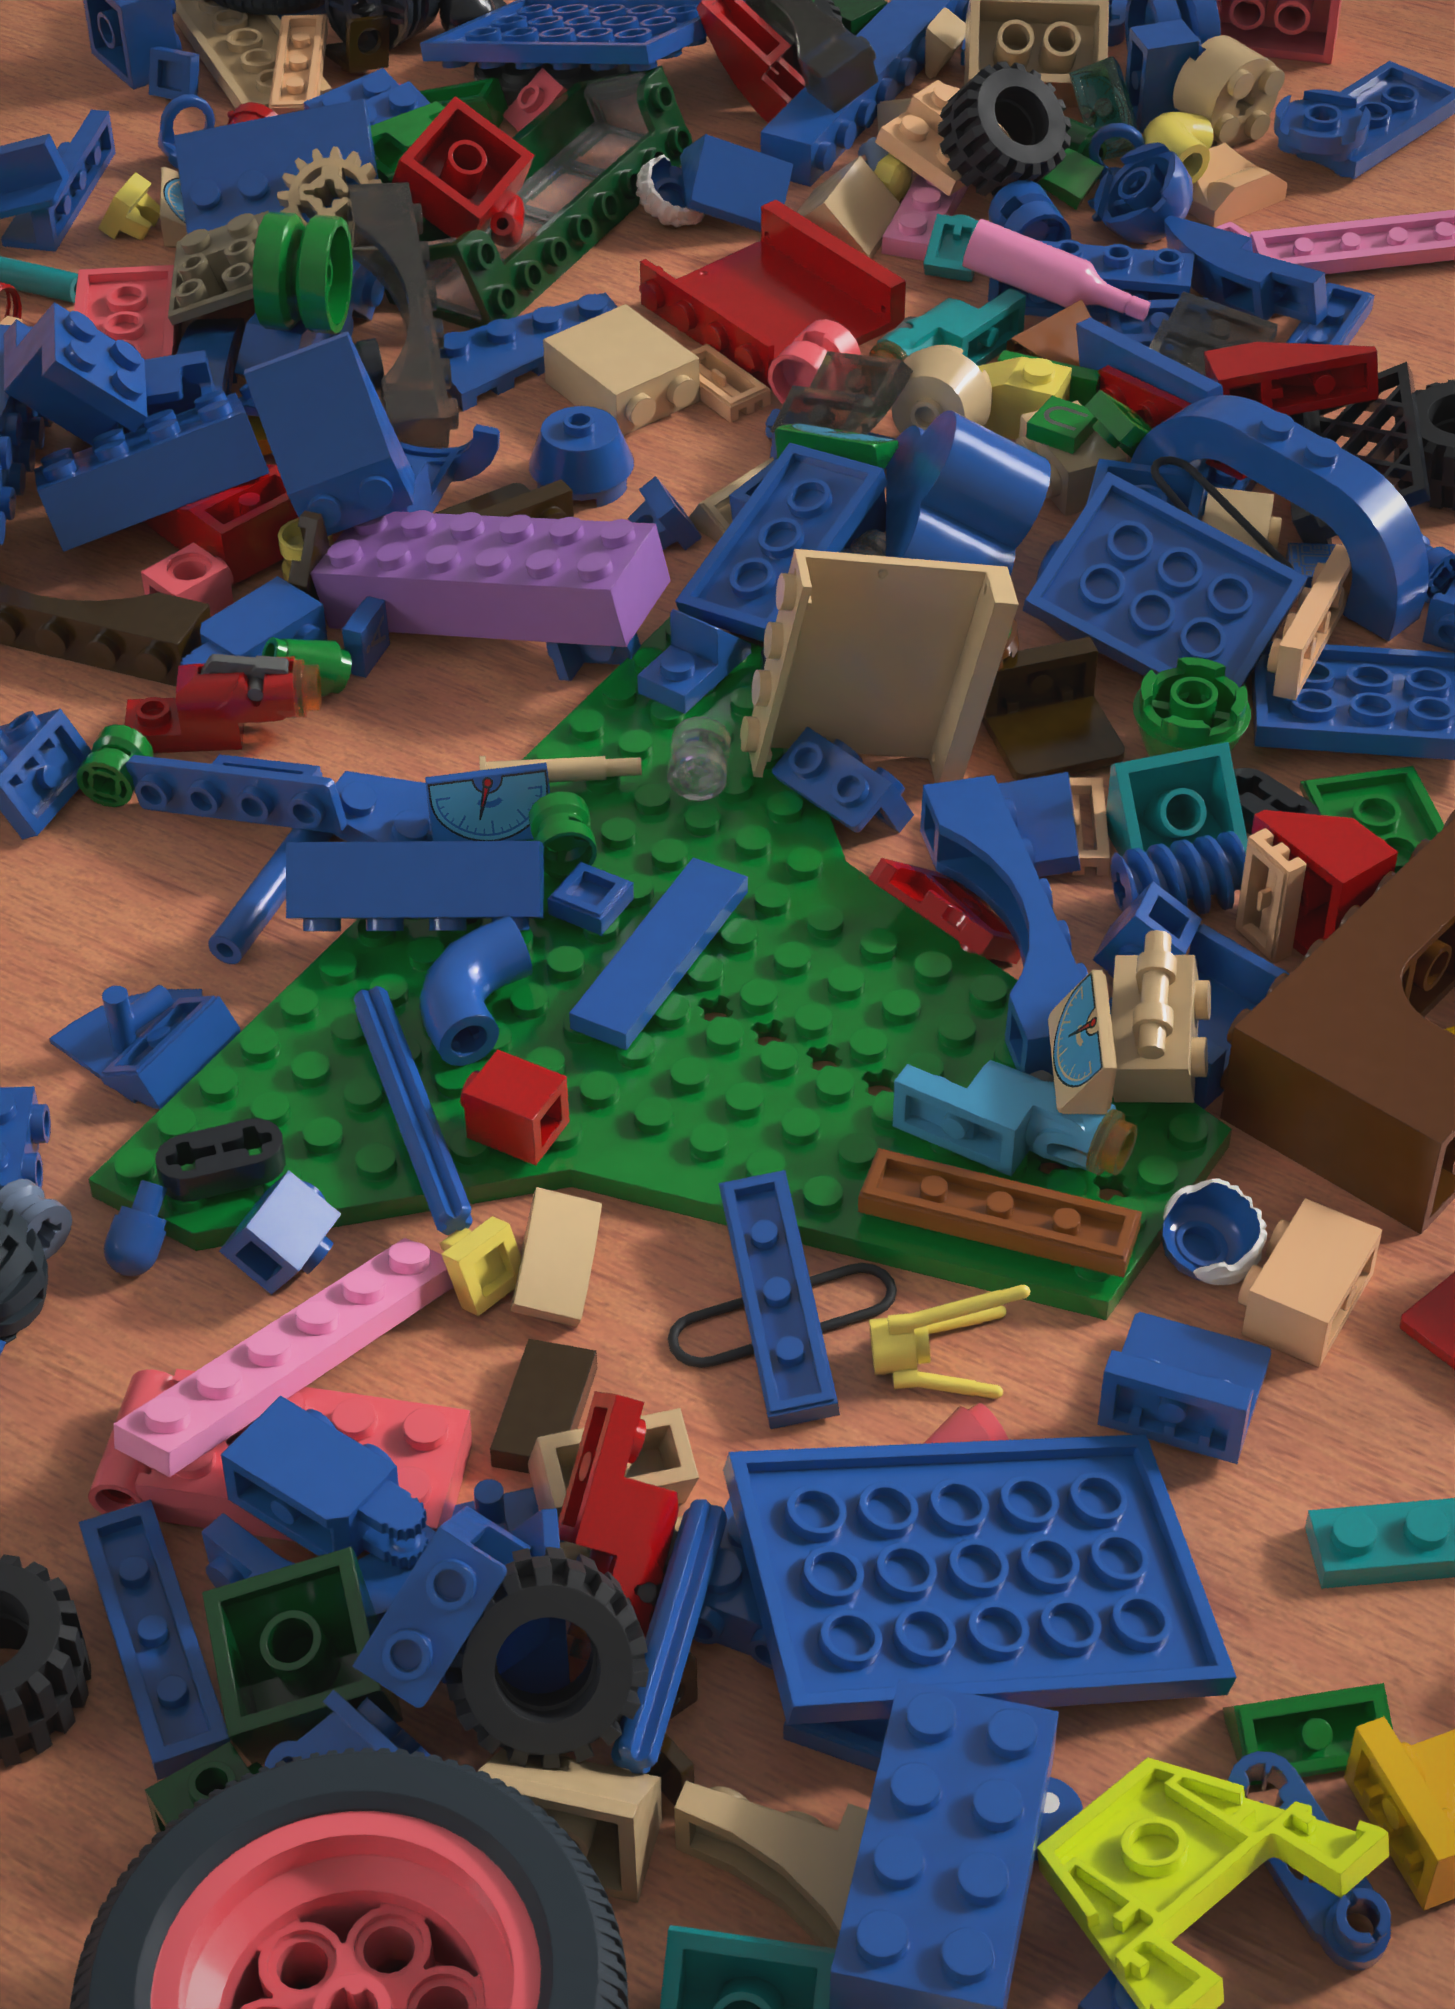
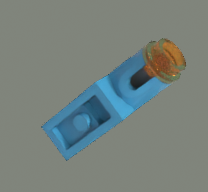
M989 1060L968 1088H964L944 1077L930 1074L907 1064L894 1081L893 1127L1009 1176H1012L1029 1151L1069 1167L1082 1168L1096 1175H1100L1104 1171L1118 1175L1128 1162L1137 1138V1125L1125 1121V1114L1116 1110L1113 1104H1111V1109L1107 1111V1114L1059 1113L1056 1107L1054 1077L1043 1070L1026 1074L1012 1067Z

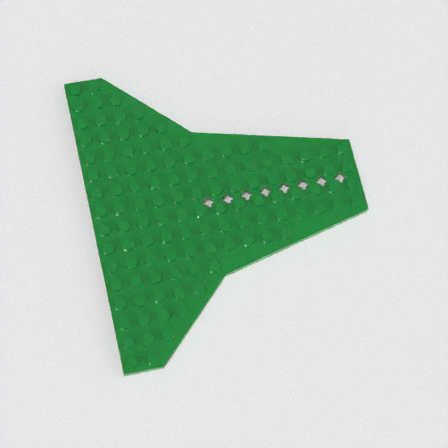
M669 617L641 644L632 659L627 658L522 759L605 756V759L641 757L642 775L606 777V780L549 783L550 793L570 792L584 799L591 818L590 829L594 834L597 846V857L592 866L633 882L634 899L601 936L549 915L548 898L566 878L550 876L544 872V918H529V930L520 931L531 958L533 973L531 976L501 987L489 994L485 999V1006L499 1028L498 1040L494 1048L485 1057L475 1063L464 1066L450 1065L443 1061L426 1032L419 1002L426 973L452 942L473 930L491 923L492 919H467V931H429V919H404V931H366V919H357L88 1180L92 1197L118 1211H120L121 1206L132 1208L141 1180L160 1185L155 1155L159 1147L168 1139L181 1134L241 1120L259 1118L277 1125L282 1133L286 1155V1166L283 1172L273 1181L263 1185L196 1201L183 1202L165 1195L158 1217L167 1221L164 1231L167 1232L166 1236L195 1251L222 1247L262 1194L288 1171H291L300 1180L306 1181L318 1188L324 1195L325 1200L341 1213L332 1228L430 1211L355 1012L354 997L361 989L369 991L375 986H380L388 992L470 1204L534 1194L536 1187L551 1191L574 1187L727 1226L719 1183L785 1170L802 1245L991 1292L1018 1285H1026L1030 1289V1295L1023 1300L1107 1320L1161 1244L1165 1205L1173 1194L1181 1188L1195 1185L1207 1179L1229 1148L1232 1128L1196 1103L1114 1102L1112 1096L1111 1104L1115 1105L1116 1113L1110 1120V1126L1114 1127V1131L1105 1154L1094 1169L1087 1171L1079 1167H1069L1029 1151L1012 1176H1009L893 1127L894 1081L907 1064L930 1074L944 1077L964 1088H968L989 1060L1016 1069L1005 1043L1009 994L1018 980L985 957L963 950L958 940L874 884L867 875L846 862L830 815L777 780L772 773L773 767L788 749L771 748L772 758L770 762H766L763 777L753 776L749 752L741 750L740 731L743 718L745 716H752L753 713L752 681L755 671L757 669L761 670L760 652L764 647L748 642L751 644V654L686 714L638 693L637 675L671 645ZM693 857L748 877V893L627 1050L570 1029V1011ZM709 1013H723L728 1016H717L712 1021L704 1020V1015ZM762 1037H776L782 1042L770 1041L764 1046L758 1044V1039ZM497 1049L567 1076L570 1122L537 1165L467 1138L465 1111L460 1102L463 1086L470 1074L476 1070L480 1071ZM818 1061H828L836 1065L835 1067L826 1065L820 1071L813 1069V1063ZM885 1086L893 1092L882 1090L874 1096L868 1093V1088ZM259 1148L248 1150L249 1156L260 1154ZM878 1148L1141 1211L1140 1230L1124 1278L858 1212V1197ZM1042 1163H1056L1063 1166L1066 1170L1055 1168L1050 1174L1040 1171V1165ZM193 1164L181 1166L182 1171L195 1169ZM1113 1189L1121 1192L1126 1197L1114 1195L1107 1201L1099 1198L1100 1190Z

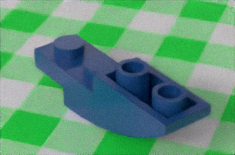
M1172 215L1164 220L1167 248L1176 249L1181 253L1195 254L1191 288L1216 305L1241 317L1262 324L1274 313L1318 325L1328 315L1325 272L1254 253L1251 237Z

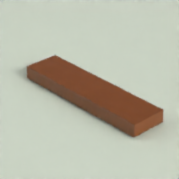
M878 1148L858 1197V1212L1123 1278L1140 1230L1142 1218L1141 1211Z

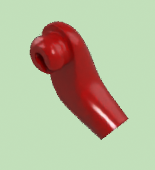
M515 195L501 212L496 213L491 219V239L496 245L510 248L519 243L523 232L525 210L523 200L518 195Z

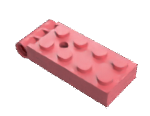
M174 265L79 269L74 311L84 314L94 323L99 331L113 340H123L131 344L144 360L176 355L181 342L182 322L172 325L168 318Z
M151 1369L136 1372L131 1378L115 1423L195 1371L176 1369L174 1376L163 1371ZM304 1387L287 1398V1400L304 1410L314 1409L319 1411L333 1423L337 1430L362 1445L372 1444L383 1450L397 1466L399 1487L411 1493V1498L417 1497L419 1503L423 1502L424 1509H426L427 1526L437 1531L440 1525L452 1517L472 1448L470 1410ZM253 1422L171 1477L115 1449L113 1426L88 1493L90 1504L100 1513L106 1514L151 1499L157 1519L160 1522L206 1528L224 1513L252 1535L293 1541L228 1500L221 1454Z

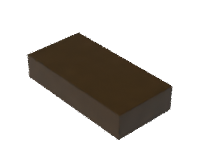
M528 1339L490 1447L492 1467L530 1474L528 1461L537 1437L578 1429L597 1371L596 1350Z

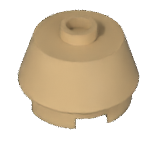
M935 345L909 355L897 368L891 388L892 416L899 432L902 433L905 429L914 425L926 430L937 416L947 410L954 411L985 427L992 403V385L986 370L984 369L981 372L973 361L962 354L963 349L951 345Z

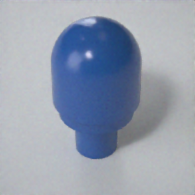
M141 1180L132 1208L121 1206L118 1215L114 1214L104 1243V1256L108 1265L115 1272L124 1276H138L147 1272L155 1264L167 1233L164 1231L167 1221L158 1217L167 1188Z

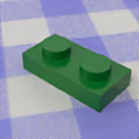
M1101 390L1085 405L1098 419L1092 426L1093 429L1113 448L1116 449L1119 446L1131 458L1141 440L1153 429L1137 412Z

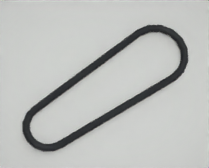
M1172 456L1160 457L1154 460L1150 468L1151 476L1176 508L1195 517L1159 473V468L1162 465H1174L1187 471L1273 559L1294 569L1266 538L1194 466Z

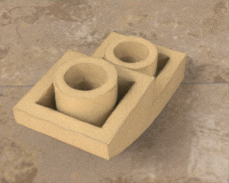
M536 1187L520 1253L522 1258L511 1303V1312L574 1327L579 1325L582 1319L592 1269L602 1203Z

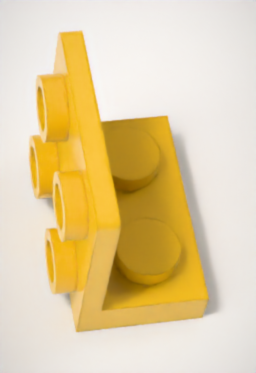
M1385 1717L1356 1726L1344 1774L1346 1783L1370 1823L1388 1832L1389 1854L1423 1911L1455 1899V1729L1410 1745L1407 1742L1401 1743Z

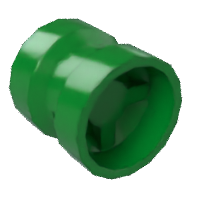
M117 724L106 726L96 738L92 753L83 760L76 776L78 786L87 797L98 804L107 807L124 806L135 793L133 778L126 768V762L133 755L153 757L154 753L151 744L145 736L133 728Z
M564 791L553 792L540 797L529 811V824L531 835L535 841L543 843L544 872L550 876L566 878L580 862L592 866L597 857V846L594 834L590 829L591 818L584 799L574 793Z

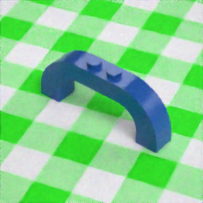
M1218 395L1200 399L1185 407L1150 430L1137 446L1131 463L1152 466L1154 460L1160 457L1172 456L1190 463L1199 472H1204L1207 459L1216 460L1230 466L1328 524L1343 542L1351 562L1352 583L1343 615L1388 642L1420 618L1428 590L1429 564L1426 546L1419 525L1403 497L1380 472L1360 458L1340 448L1333 440L1315 434L1294 422L1290 416L1276 412L1254 400L1233 395ZM1162 465V466H1160V467H1166V468H1173V469L1184 470V469H1182V468H1180V467H1178V466H1174V465Z

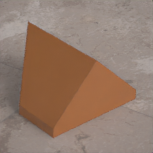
M1081 299L1010 338L1007 341V350L1016 353L1024 348L1029 353V356L1080 366L1076 324L1091 318L1083 300Z

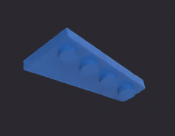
M606 292L584 295L579 300L554 307H540L532 313L510 319L493 320L485 326L467 331L446 333L441 338L422 343L423 358L460 409L466 411L477 405L478 395L489 390L497 395L515 387L514 378L529 371H533L538 376L544 374L543 339L615 309L618 306Z

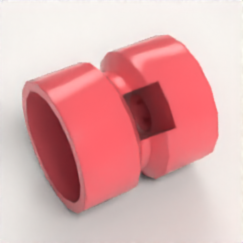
M828 319L814 321L772 361L768 369V381L772 392L780 403L792 411L801 414L816 412L857 371L861 358L857 341L849 330L837 322Z

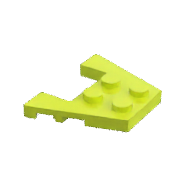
M1147 1757L1037 1846L1039 1871L1139 2009H1217L1224 2003L1223 1978L1171 1942L1269 1858L1280 1859L1341 1898L1389 1857L1388 1832L1381 1827L1360 1820L1356 1831L1317 1820L1312 1815V1806L1295 1801L1284 1810L1245 1798L1243 1785Z

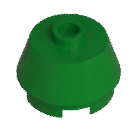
M1178 658L1177 668L1161 671L1157 675L1153 669L1145 675L1141 688L1138 690L1133 701L1134 717L1149 756L1229 742L1231 752L1246 731L1251 720V709L1246 686L1243 685L1239 688L1234 681L1225 676L1226 666L1204 658Z

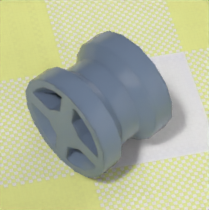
M29 1179L12 1181L0 1189V1202L3 1203L1 1208L6 1211L14 1209L27 1221V1232L32 1228L34 1229L42 1244L46 1260L54 1255L65 1243L72 1225L71 1212L57 1200L46 1199L44 1191Z

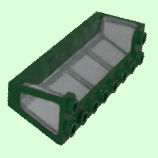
M662 66L646 71H633L575 83L512 137V139L535 155L524 184L516 194L523 200L525 212L522 236L519 243L514 247L506 248L494 244L491 239L490 225L485 231L471 230L463 233L458 238H451L420 215L375 253L369 260L372 265L384 272L382 278L384 281V292L389 302L468 329L485 326L497 319L514 318L524 311L640 204V197L636 195L638 189L636 182L638 179L637 174L643 165L653 158L665 155V157L670 159L672 166L681 167L680 156L683 150L693 143L692 136L686 127L675 100L674 91L667 80Z

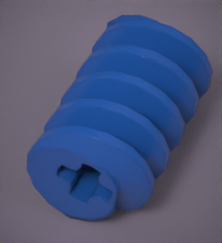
M1233 831L1220 833L1216 839L1206 835L1197 837L1193 843L1186 839L1173 841L1169 848L1162 843L1150 845L1146 853L1139 847L1126 850L1123 856L1114 852L1111 858L1110 869L1116 903L1123 912L1153 881L1187 908L1188 899H1192L1199 914L1209 913L1211 895L1214 894L1223 910L1232 909L1234 893L1236 890L1241 891L1246 857L1244 847L1239 837Z

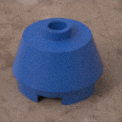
M574 406L558 410L543 421L528 466L531 476L537 482V488L562 479L572 489L573 500L596 499L597 507H601L614 502L627 490V478L634 467V458L616 419L611 414L595 407Z

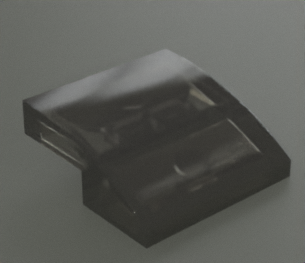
M1183 291L1169 320L1163 319L1149 348L1206 376L1204 351L1252 342H1274L1277 336L1278 324Z
M827 351L810 387L792 386L770 431L774 433L778 426L801 423L867 435L894 405L905 388L913 370L901 359Z

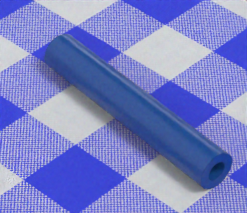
M293 828L209 939V949L217 959L227 964L239 963L286 900V842H328L334 834Z

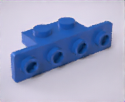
M221 754L217 756L212 764L133 755L126 762V768L133 778L139 804L146 810L340 834L347 826V820L335 782L331 778L323 777L320 766Z

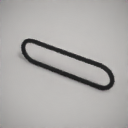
M856 1263L810 1276L811 1286H816L852 1274H872L882 1280L887 1290L885 1298L872 1307L820 1322L822 1333L875 1317L887 1311L894 1303L897 1293L895 1281L891 1275L877 1265ZM743 1298L698 1310L679 1318L671 1327L668 1335L669 1349L676 1359L688 1366L705 1368L754 1354L753 1346L749 1344L717 1355L701 1358L684 1352L678 1342L679 1334L686 1326L744 1308Z

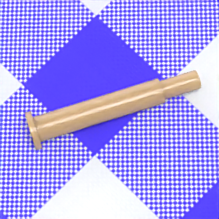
M479 756L480 770L546 762L549 783L606 780V777L642 775L641 757L605 759V756L486 762V756Z

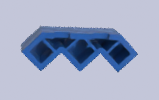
M353 257V278L348 314L342 330L337 334L310 332L304 326L302 320L291 331L265 329L259 324L255 312L246 323L234 373L245 378L244 370L347 331L352 336L354 327L353 317L372 321L375 307L380 305L384 295V281L382 279L384 272L367 260Z

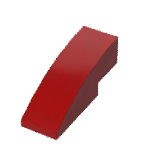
M702 0L696 9L720 62L736 87L755 111L769 123L809 83L782 58L791 45L743 0Z

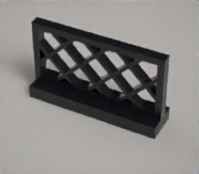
M1407 362L1378 373L1379 395L1383 391L1398 386L1386 400L1379 398L1288 415L1299 425L1334 442L1341 436L1349 437L1350 439L1341 448L1371 465L1393 486L1400 480L1413 482V486L1398 491L1409 508L1431 500L1413 373ZM1346 407L1336 419L1324 417L1327 413ZM1364 411L1373 412L1362 425L1354 423ZM1392 416L1401 418L1390 431L1381 429ZM1368 442L1377 443L1367 456L1357 455ZM1395 448L1405 449L1394 463L1384 461ZM1290 502L1292 522L1303 543L1332 544V537L1337 536L1335 531L1320 518Z

